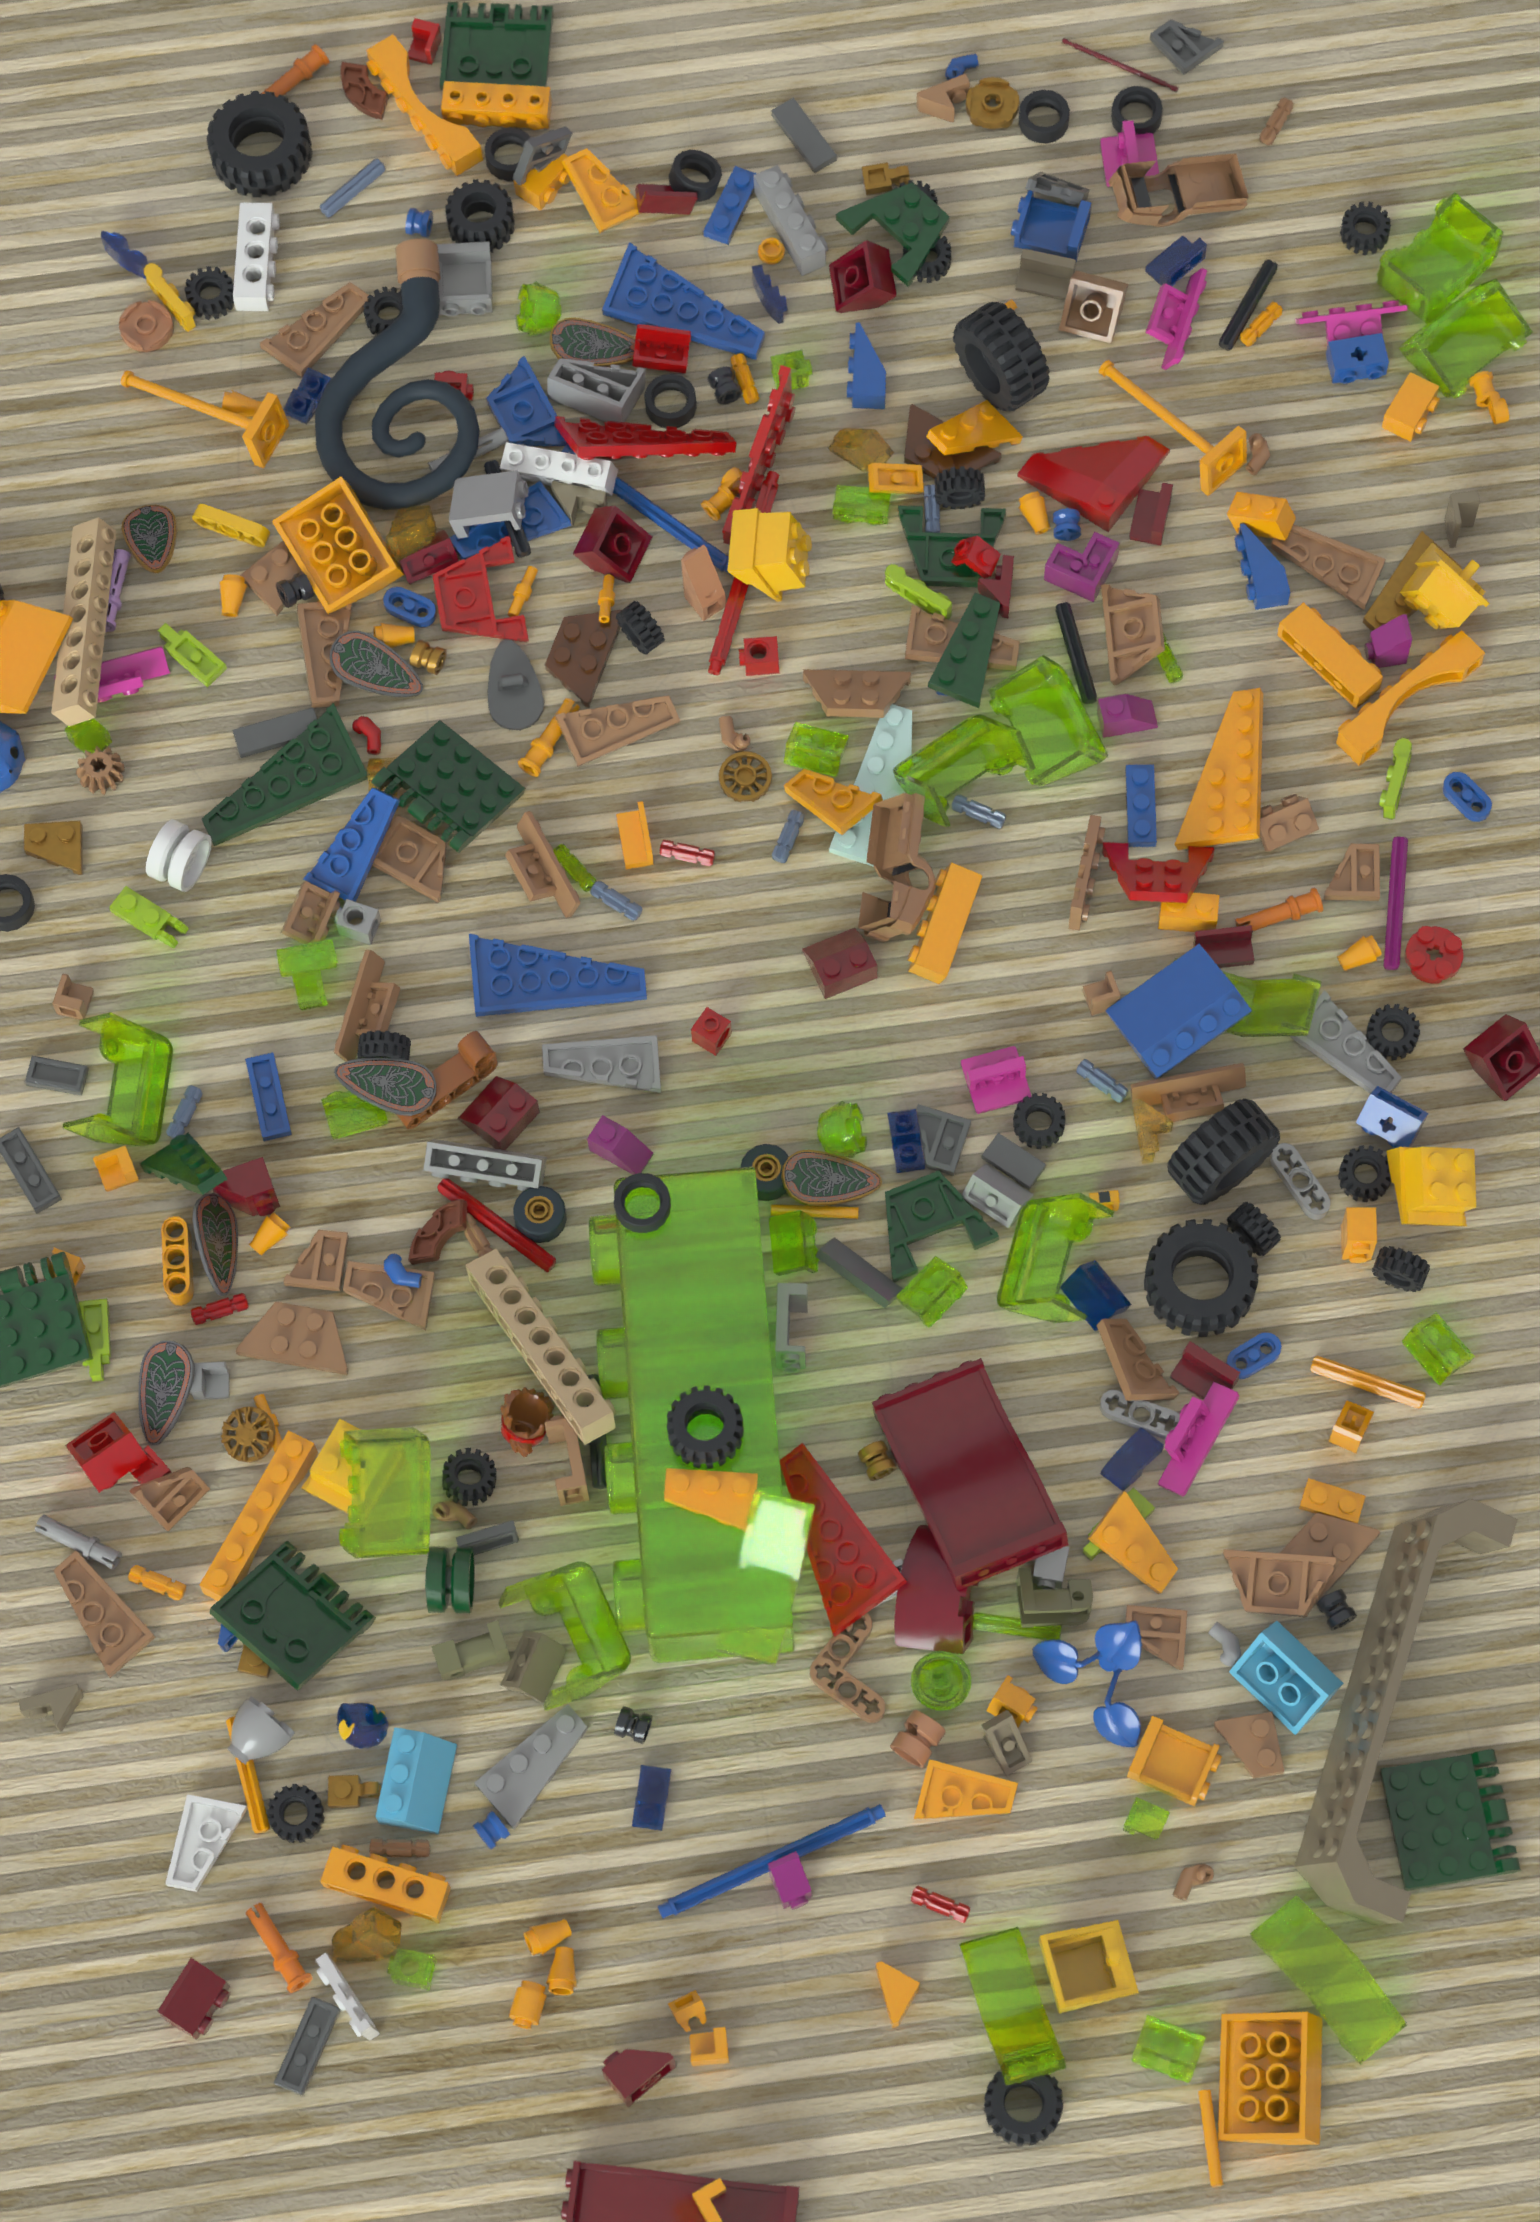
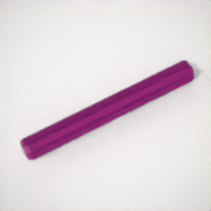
M1399 836L1393 838L1384 951V968L1387 970H1398L1400 965L1408 839Z

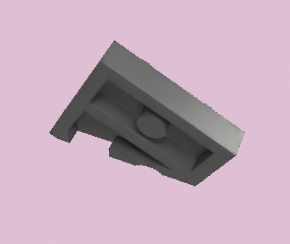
M1171 19L1150 33V40L1183 75L1222 49L1224 41L1221 38L1210 39L1201 35L1202 31L1195 28H1187L1182 23Z
M564 126L556 130H550L540 136L529 138L523 146V152L513 180L520 186L526 182L527 173L535 168L540 172L550 162L566 152L572 132Z
M1041 171L1028 179L1025 188L1047 196L1061 198L1062 201L1072 205H1078L1081 200L1086 201L1090 189Z
M918 1104L917 1117L926 1168L935 1171L939 1170L942 1173L954 1176L971 1126V1120Z

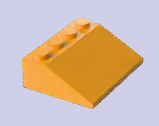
M342 476L272 521L301 571L308 577L315 594L328 614L382 590L405 575L350 484Z
M0 600V713H27L73 621L71 616L17 600Z
M1310 2012L1221 2014L1219 2141L1282 2145H1320L1323 2018Z

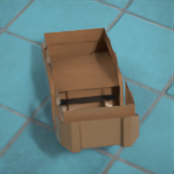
M1236 154L1183 158L1182 161L1168 165L1161 173L1153 176H1146L1145 174L1156 161L1125 163L1117 168L1108 181L1109 186L1113 187L1119 208L1118 218L1128 223L1164 227L1178 223L1192 214L1243 210L1247 206L1246 200L1249 198ZM1162 189L1171 191L1175 200L1174 210L1167 215H1162L1169 205L1152 207L1148 192Z
M902 793L873 804L866 863L874 865L873 867L878 876L890 881L894 886L891 902L862 892L858 928L864 930L865 936L881 942H887L891 937L900 934H911L921 920L935 890V876L932 867L925 858L918 855L925 796L918 793L912 795ZM921 869L925 872L929 883L926 890H920L912 886L909 878L910 871Z

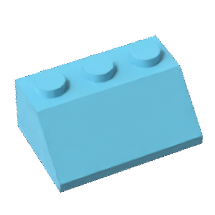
M1275 1621L1259 1634L1229 1671L1294 1735L1329 1702L1344 1684L1278 1621Z
M394 1727L375 1816L379 1824L439 1834L457 1744L424 1732Z

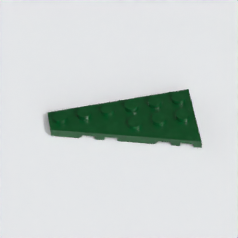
M334 703L326 709V712L317 720L314 719L297 738L289 741L264 763L251 778L248 777L231 796L223 799L202 818V822L208 835L211 837L213 846H217L369 779L368 773Z

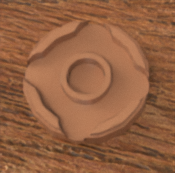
M150 300L148 302L141 303L139 301L131 304L124 310L119 320L122 340L128 347L141 352L158 350L167 344L174 328L171 314L166 307Z

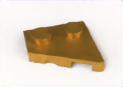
M81 821L24 824V851L26 855L37 859H45L49 864L57 867L60 865L73 870V873L77 875H83Z

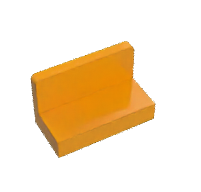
M643 801L637 802L638 810L616 814L626 869L654 865Z

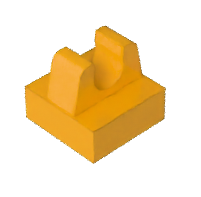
M696 1990L668 2003L675 2020L685 2032L691 2031L688 2021L694 2016L698 2017L702 2025L706 2023V2009Z

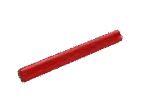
M449 1178L441 1180L437 1186L439 1193L450 1201L464 1199L467 1202V1213L471 1214L474 1219L545 1272L553 1269L556 1264L554 1256Z

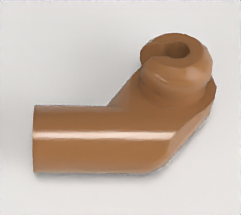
M1259 433L1251 435L1248 441L1253 458L1245 468L1251 475H1257L1270 458L1267 441Z
M731 716L719 718L722 742L737 752L745 751L750 745V737L747 734L743 736V733L738 734L734 731L733 718Z
M453 1501L438 1502L432 1508L433 1516L439 1521H459L466 1529L473 1528L477 1523V1518L462 1506L460 1502L458 1504Z

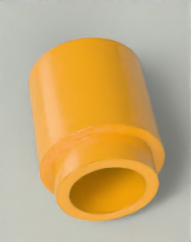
M523 1980L521 1986L516 1988L509 2017L514 2020L513 2025L524 2029H531L532 2025H539L546 2000V1995L544 1994L545 1986Z

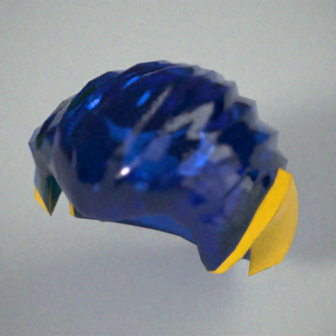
M343 1703L338 1709L336 1725L338 1732L346 1743L354 1748L362 1749L379 1745L387 1736L389 1722L385 1712L380 1710L378 1713L375 1705L368 1703Z

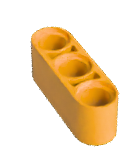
M173 1216L166 1219L161 1228L163 1286L169 1300L175 1305L182 1306L189 1303L194 1294L192 1236L185 1220L181 1217ZM173 1230H183V1233L179 1237H170V1234ZM175 1257H184V1261L180 1265L171 1264ZM178 1284L186 1285L181 1293L172 1292L174 1286Z

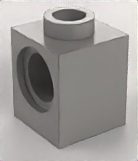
M346 899L343 908H338L334 923H336L339 935L371 945L381 923V917L378 909ZM354 918L363 919L357 925L350 924V921Z
M1066 1546L1036 1558L1032 1582L1038 1584V1588H1062L1069 1547Z

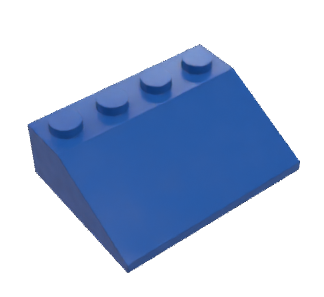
M1198 944L1105 1011L1152 1077L1159 1079L1247 1017L1252 1010L1231 981L1203 947Z

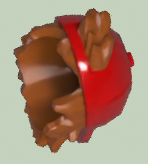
M524 1387L522 1391L520 1389L511 1390L510 1394L504 1395V1405L500 1408L502 1412L501 1434L511 1445L515 1453L519 1452L523 1457L533 1452L532 1447L542 1442L546 1435L545 1422L550 1421L554 1416L552 1411L555 1406L552 1404L549 1396L544 1397V1392H536L534 1388L528 1390Z

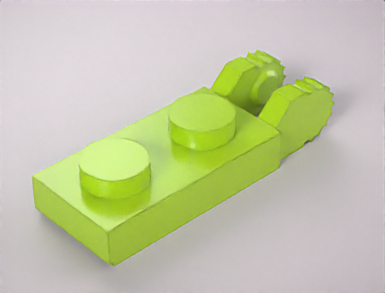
M895 564L886 566L885 584L888 588H891L892 591L929 614L937 613L945 616L947 620L951 618L952 602H950L946 595L940 592L936 593L927 588L923 581L907 576L905 569L901 566L898 567Z
M1406 737L1396 740L1393 748V762L1395 765H1389L1386 781L1390 782L1388 790H1382L1379 806L1383 807V818L1395 819L1412 755V743Z
M127 886L123 888L109 907L110 911L151 938L162 941L171 948H175L178 942L175 937L164 931L165 928L170 926L182 934H186L189 930L183 922L173 917L169 912Z

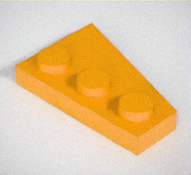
M587 148L563 159L562 164L599 233L641 214L638 213L637 200L630 193V190L624 184L621 185L610 174V170Z
M988 400L931 428L926 436L944 455L974 451L975 447L987 445L989 448L999 447L1000 443L1010 442L1011 445L1020 444L1023 438Z
M803 769L784 784L785 793L841 835L873 810V804L883 801L882 794L876 792L869 794L860 791L858 786L852 784L845 786L834 782V778L807 769Z
M666 1468L664 1501L694 1513L706 1515L716 1519L719 1523L727 1526L731 1525L754 1536L758 1474Z
M1122 1491L1090 1534L1088 1540L1153 1591L1160 1594L1178 1571V1568L1126 1491Z
M929 1759L914 1819L1009 1814L1012 1810L1018 1783Z

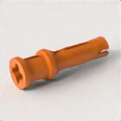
M314 44L308 54L301 59L297 58L294 60V67L261 94L269 91L274 92L276 97L279 95L284 96L303 79L310 80L313 77L312 74L322 65L327 66L330 63L327 55L318 45Z
M1314 887L1310 889L1309 893L1297 897L1292 895L1287 897L1282 904L1236 918L1235 923L1236 927L1247 926V924L1252 925L1253 931L1290 918L1295 921L1300 920L1301 916L1314 911L1318 913L1323 912V904L1317 889Z
M263 1903L255 1904L254 1907L260 1917L256 1916L252 1908H249L245 1914L275 1959L273 1967L275 1971H280L288 1984V1992L294 1993L309 1984L313 1977L311 1973H306L298 1960V1952L289 1949L265 1910Z

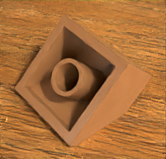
M1076 270L1070 279L1059 330L1112 343L1122 313L1128 284Z

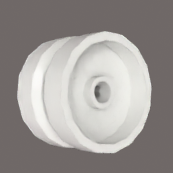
M171 819L161 828L151 846L146 862L147 875L162 882L168 879L170 886L187 892L198 881L206 866L212 844L210 835L199 830H192L190 832L188 825Z

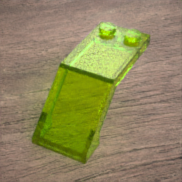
M1223 972L1252 1010L1247 1017L1225 1031L1226 1033L1240 1037L1308 1036L1322 981L1298 974H1293L1291 979L1251 980Z
M755 1490L747 1517V1528L739 1567L716 1651L772 1666L777 1665L801 1577L815 1505Z
M1297 1895L1250 1933L1252 1940L1310 1999L1336 2034L1342 2047L1359 2064H1362L1407 2026L1403 2017L1360 1959Z
M1011 1928L960 1943V1950L982 2023L1006 2086L1065 2069V2059L1042 2004L1026 1945L1019 1928Z

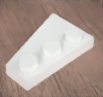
M187 1794L165 1884L169 1887L197 1892L246 1813L247 1806Z
M327 1953L321 1955L316 1959L320 1966L316 1970L317 1974L326 1986L328 1984L332 1986L336 1993L332 1997L341 2011L346 2010L352 2019L349 2021V2024L358 2037L363 2035L369 2041L380 2034L331 1956Z

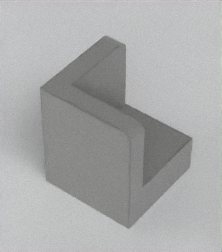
M194 1363L195 1374L190 1390L193 1399L229 1398L230 1370L227 1363Z

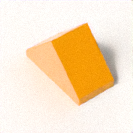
M1347 1400L1333 1427L1329 1442L1357 1453L1374 1412Z
M880 1961L876 1963V1972L892 2028L900 2025L920 1988V1982Z

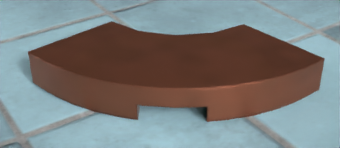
M342 62L340 70L341 82L348 100L362 113L382 120L388 100V93L377 89L370 82L367 65Z
M464 1199L455 1200L443 1205L432 1213L433 1216L422 1229H418L409 1252L408 1261L412 1265L439 1261L441 1250L447 1240L454 1234L466 1230L467 1202Z

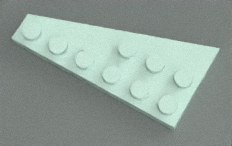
M892 704L885 717L879 718L854 783L855 786L860 788V791L869 794L872 792L882 794L883 801L902 793L911 795L912 710ZM873 810L843 835L836 831L829 847V853L874 866L866 863Z

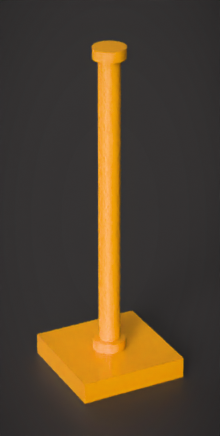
M1106 360L1101 365L1099 373L1102 376H1108L1205 453L1199 460L1200 490L1207 496H1210L1247 462L1246 431L1239 425L1216 446H1213L1114 368L1113 362Z
M126 370L121 378L122 386L138 388L245 428L246 430L242 438L254 465L265 468L290 425L278 396L269 392L266 394L253 418L250 419L134 376V373Z

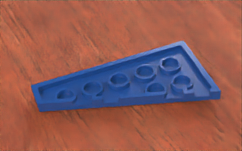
M629 242L602 308L603 315L635 325L643 324L691 331L690 341L734 354L742 353L747 358L757 359L765 339V332L742 316L733 314L724 308V304L718 300H712L705 295L704 291L674 271L665 269L657 263L656 259L650 255H644L637 250L635 245Z
M469 933L476 1017L647 1000L645 971L642 968L612 962L607 964L592 961V958L583 956L577 958L568 956L563 952L524 944L519 946L504 943V940L479 938L478 935Z

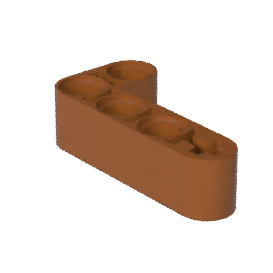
M473 1031L463 1037L458 1043L459 1053L431 1072L436 1082V1096L431 1106L422 1113L412 1116L396 1114L407 1129L415 1128L496 1069L498 1066L496 1053L478 1031Z

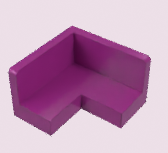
M1097 532L1093 533L1083 554L1057 543L1045 564L1044 580L1094 602L1101 590V585L1105 583L1118 559L1120 543Z

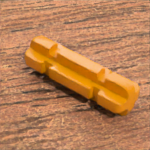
M1271 302L1266 307V311H1262L1251 322L1250 327L1240 334V341L1248 347L1257 340L1256 337H1260L1273 324V320H1277L1282 315V307L1276 302Z
M742 353L733 355L731 357V365L733 370H735V376L742 389L745 403L752 404L758 402L759 394L754 386L755 383L745 355Z
M134 1565L128 1575L130 1582L138 1585L141 1582L143 1587L163 1595L168 1593V1597L175 1600H180L186 1591L185 1584L176 1580L173 1583L171 1578L151 1570L146 1572V1568L139 1565Z

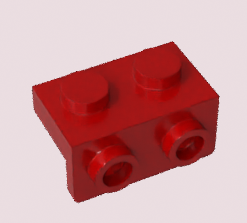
M638 324L632 367L686 374L691 331Z

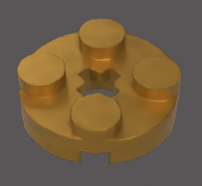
M997 77L984 78L979 81V84L974 87L972 86L966 96V111L971 123L974 126L987 129L1010 127L1019 111V94L1016 89L1014 91L1009 86L1008 81ZM990 99H995L996 104L999 105L990 107L986 103H990Z

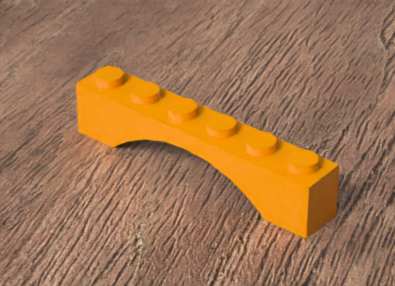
M394 34L367 49L368 61L366 64L373 76H379L384 90L388 95L393 94L402 113L407 112L411 117L410 121L417 132L422 131L427 145L432 151L436 149L440 154L439 158L443 166L447 170L451 169L458 176L483 161L481 145L467 127L439 118L419 101L409 82L410 63L408 52Z
M1462 630L1455 636L1452 634L1447 636L1437 651L1434 653L1432 651L1428 652L1420 660L1419 666L1414 670L1412 668L1406 670L1396 685L1393 687L1391 685L1387 686L1379 694V699L1373 704L1371 702L1366 703L1360 709L1359 715L1352 721L1348 719L1338 728L1339 733L1336 744L1358 766H1361L1380 750L1387 722L1394 711L1406 699L1418 691L1433 685L1447 682H1462L1482 665L1485 652Z
M288 1430L199 1584L205 1595L219 1601L247 1576L257 1550L271 1523L287 1498L304 1479L318 1455L313 1442Z

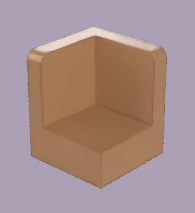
M1112 971L1105 973V980L1085 985L1082 989L1091 1016L1106 1012L1105 1010L1119 1001L1121 996Z
M62 974L52 1005L58 1015L84 1021L94 990L92 987L72 983L69 975Z

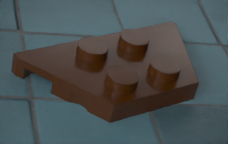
M911 404L904 462L906 464L922 465L923 473L935 479L937 474L942 473L944 469L950 471L951 467L960 469V466H965V469L972 467L975 471L977 469L981 470V468L992 462L996 464L1001 460L1002 454L988 446L975 447L974 451L944 455L926 437L931 428L944 421Z
M621 610L611 611L608 623L599 621V612L564 617L546 660L545 669L554 678L559 679L569 692L572 691L585 707H590L621 627L617 623L616 614Z

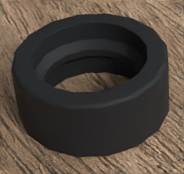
M1131 86L1120 91L1114 98L1111 112L1112 125L1117 133L1122 132V122L1128 121L1121 114L1122 108L1130 103H1141L1148 106L1152 110L1153 115L1146 122L1134 123L1135 135L1146 133L1154 135L1160 127L1163 113L1162 101L1157 93L1142 86Z
M1038 90L1030 93L1020 104L1019 126L1021 132L1027 139L1035 143L1048 144L1056 142L1068 130L1070 115L1068 103L1062 95L1052 90ZM1042 106L1050 107L1059 113L1060 120L1052 126H1037L1029 120V112Z
M513 127L502 128L493 132L487 139L484 147L486 166L493 176L500 180L513 181L518 163L502 164L495 159L494 154L500 147L508 144L523 147L525 142L531 138L530 135L522 129Z
M700 150L682 151L675 157L668 176L669 184L674 192L697 193V202L709 200L716 193L722 177V170L717 160L708 153ZM695 169L703 173L709 181L704 183L692 181L681 170Z
M664 374L653 379L647 386L644 394L646 414L659 427L666 428V426L680 428L688 424L695 415L697 408L695 389L691 382L681 375ZM666 390H676L686 396L687 403L683 409L667 413L657 409L654 400L658 394Z
M3 874L0 875V891L7 889L17 890L23 898V905L19 911L10 916H0V931L9 932L18 930L28 923L33 916L35 902L33 894L24 880L15 875Z
M637 1173L628 1176L620 1182L615 1191L614 1208L617 1219L625 1228L633 1232L648 1233L657 1230L665 1224L670 1215L671 1198L668 1187L660 1178L652 1174ZM641 1187L654 1190L660 1199V1207L657 1213L645 1219L632 1217L625 1208V1198L628 1193Z

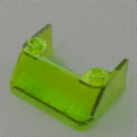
M974 715L897 764L893 769V774L905 793L910 795L918 793L925 796L924 818L947 828L951 825L946 815V811L950 807L947 798L986 772L1005 775L1011 772L1016 765L1030 771L1036 767L1020 730L985 715Z
M111 1012L81 1019L79 1026L101 1035L99 1042L100 1052L107 1061L115 1064L107 1115L97 1113L90 1117L64 1122L63 1129L98 1143L149 1146L157 1143L161 1136L173 1057V1047L170 1040L159 1033Z
M1082 1193L1028 1201L1023 1206L1018 1218L997 1294V1304L1007 1311L1052 1323L1085 1320L1086 1314L1070 1306V1300L1067 1296L1059 1294L1072 1243L1081 1242L1091 1234L1094 1219L1113 1217L1114 1211Z
M574 1562L505 1587L498 1602L500 1609L528 1599L532 1609L539 1615L550 1616L559 1612L582 1665L569 1671L566 1677V1685L550 1691L543 1705L545 1711L588 1696L627 1670L631 1662L630 1650L594 1569L588 1563Z

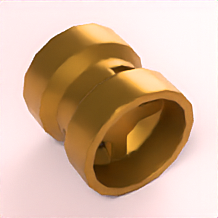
M420 639L412 650L410 665L417 668L424 666L427 672L438 675L445 663L447 650L438 646L430 648L428 642Z
M882 1440L863 1447L857 1453L860 1461L867 1466L866 1473L870 1481L882 1479L897 1469L893 1459L888 1457V1448Z

